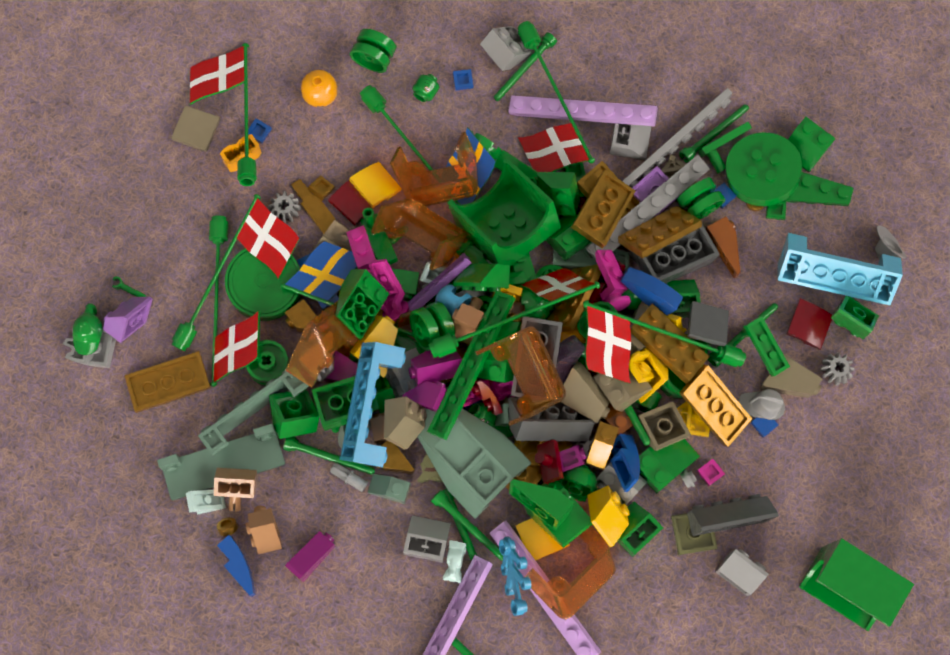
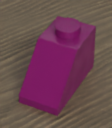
M425 381L404 393L402 397L406 396L420 406L437 412L447 389L445 388L446 385L439 381L434 383Z

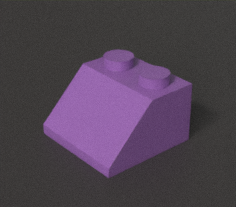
M132 297L126 302L123 301L115 311H110L105 316L103 330L120 343L147 322L153 299L151 297Z

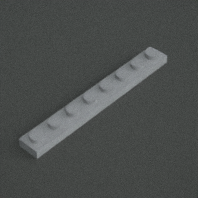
M728 88L723 91L622 182L633 188L642 177L644 178L652 171V168L661 166L668 154L673 155L679 149V144L688 142L695 130L699 132L705 126L704 122L707 119L711 121L716 117L717 111L721 107L725 109L731 103L730 98L733 93Z
M697 155L618 222L603 249L592 243L586 250L595 261V252L597 250H615L620 245L618 243V236L650 220L710 168Z

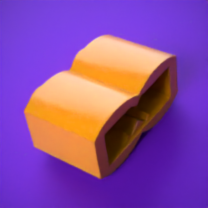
M250 134L248 135L249 157L256 160L262 152L259 144L253 135ZM245 136L239 139L236 144L225 147L220 153L223 163L229 172L237 171L238 160L245 157Z

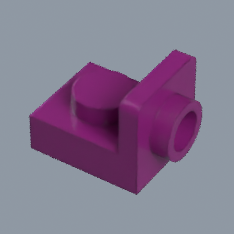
M579 445L559 452L563 472L585 464V459H587L584 448H580Z

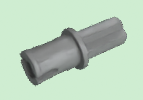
M335 463L330 470L333 475L345 481L344 484L348 483L360 492H363L368 484V481L354 474L353 470L349 471L338 463Z

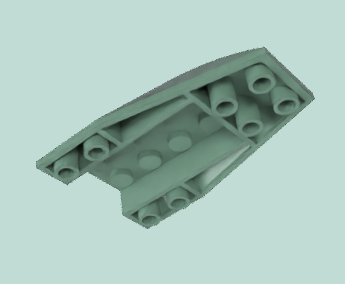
M425 408L427 414L425 428L417 437L447 490L476 519L489 506V503L515 477H518L531 462L503 433L463 408L447 440L428 433L427 430L436 412Z

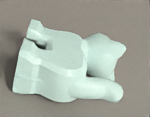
M449 540L448 569L445 571L443 580L458 583L462 581L460 569L464 554H466V543Z

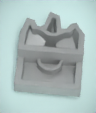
M103 330L97 350L90 355H81L74 348L73 338H66L63 345L70 347L72 350L66 354L65 358L87 366L110 368L116 339Z

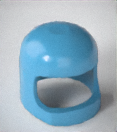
M446 285L438 292L435 302H441L447 308L452 318L455 309H459L463 302L469 305L473 296L466 293L464 296L458 297L455 295L457 287Z

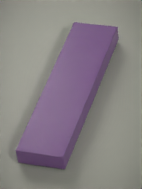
M463 253L407 302L409 310L413 311L424 306L441 288L449 284L471 264L469 257Z

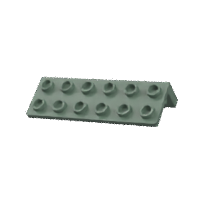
M296 365L289 367L282 372L279 378L270 380L265 388L253 392L247 401L238 403L233 408V411L221 415L215 424L203 428L198 437L213 456L229 445L224 438L227 433L270 403L269 395L284 393L289 389L295 397L309 387L310 384Z
M273 424L253 429L254 434L229 441V445L213 456L208 449H204L182 457L174 454L158 459L157 462L159 468L163 470L171 500L186 497V493L189 491L214 488V477L217 468L257 470L258 474L285 465Z

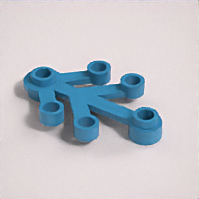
M507 536L499 541V550L501 555H503L501 573L503 576L507 575L505 584L506 595H515V599L511 600L510 606L512 614L518 616L523 615L528 609L526 601L521 599L519 584L522 590L531 589V580L529 577H523L519 571L527 568V559L519 557L515 551L516 545L514 540Z

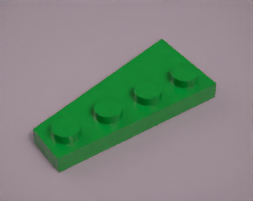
M801 172V179L797 189L784 201L849 206L854 188Z

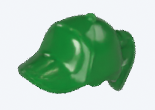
M91 303L85 306L84 313L74 321L72 329L74 348L81 355H90L97 350L103 331V324L96 316L97 308Z

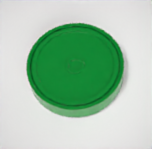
M766 132L748 135L738 141L728 154L726 160L728 186L736 194V197L754 206L779 204L788 199L800 183L802 172L801 156L797 148L788 139L780 135Z
M245 248L231 260L225 274L226 293L235 309L245 317L250 318L260 311V321L278 319L286 315L285 312L295 306L301 297V294L285 288L282 290L280 287L281 283H287L300 270L299 265L291 255L278 279L276 274L267 265Z

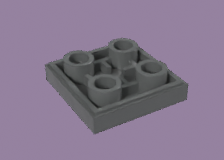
M692 301L689 311L687 337L724 347L727 344L729 311Z

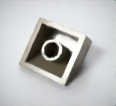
M630 370L629 378L631 384L600 373L593 377L614 409L621 412L653 389L649 382L638 383Z
M406 396L385 400L384 439L402 449H408L425 428V420L427 418L425 408Z
M673 401L638 415V419L650 439L649 446L655 451L691 436Z

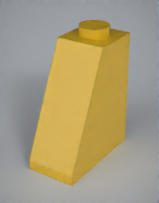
M378 315L362 340H358L350 353L359 359L361 345L366 342H379L394 346L398 328L394 326L395 322L388 316L382 317ZM379 367V376L384 378L388 368Z

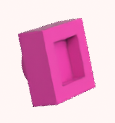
M711 459L697 470V473L708 487L725 475L714 459Z

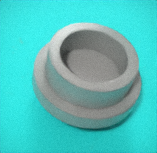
M685 469L684 473L680 474L687 488L695 487L694 482L697 481L692 471L688 472Z

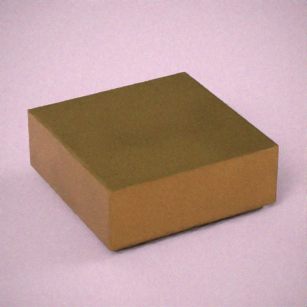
M321 175L308 187V190L320 200H324L335 189V186Z

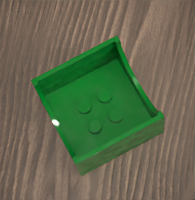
M508 158L503 161V170L500 178L484 196L464 205L456 204L452 199L447 202L459 231L468 240H471L474 243L473 245L483 252V255L492 264L513 265L561 229L553 200Z
M841 538L821 548L799 588L866 631H869L876 619L887 627L892 625L914 584Z

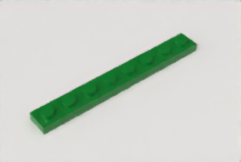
M496 290L477 330L506 319L515 298L512 295ZM503 325L473 337L427 430L428 433L447 440Z

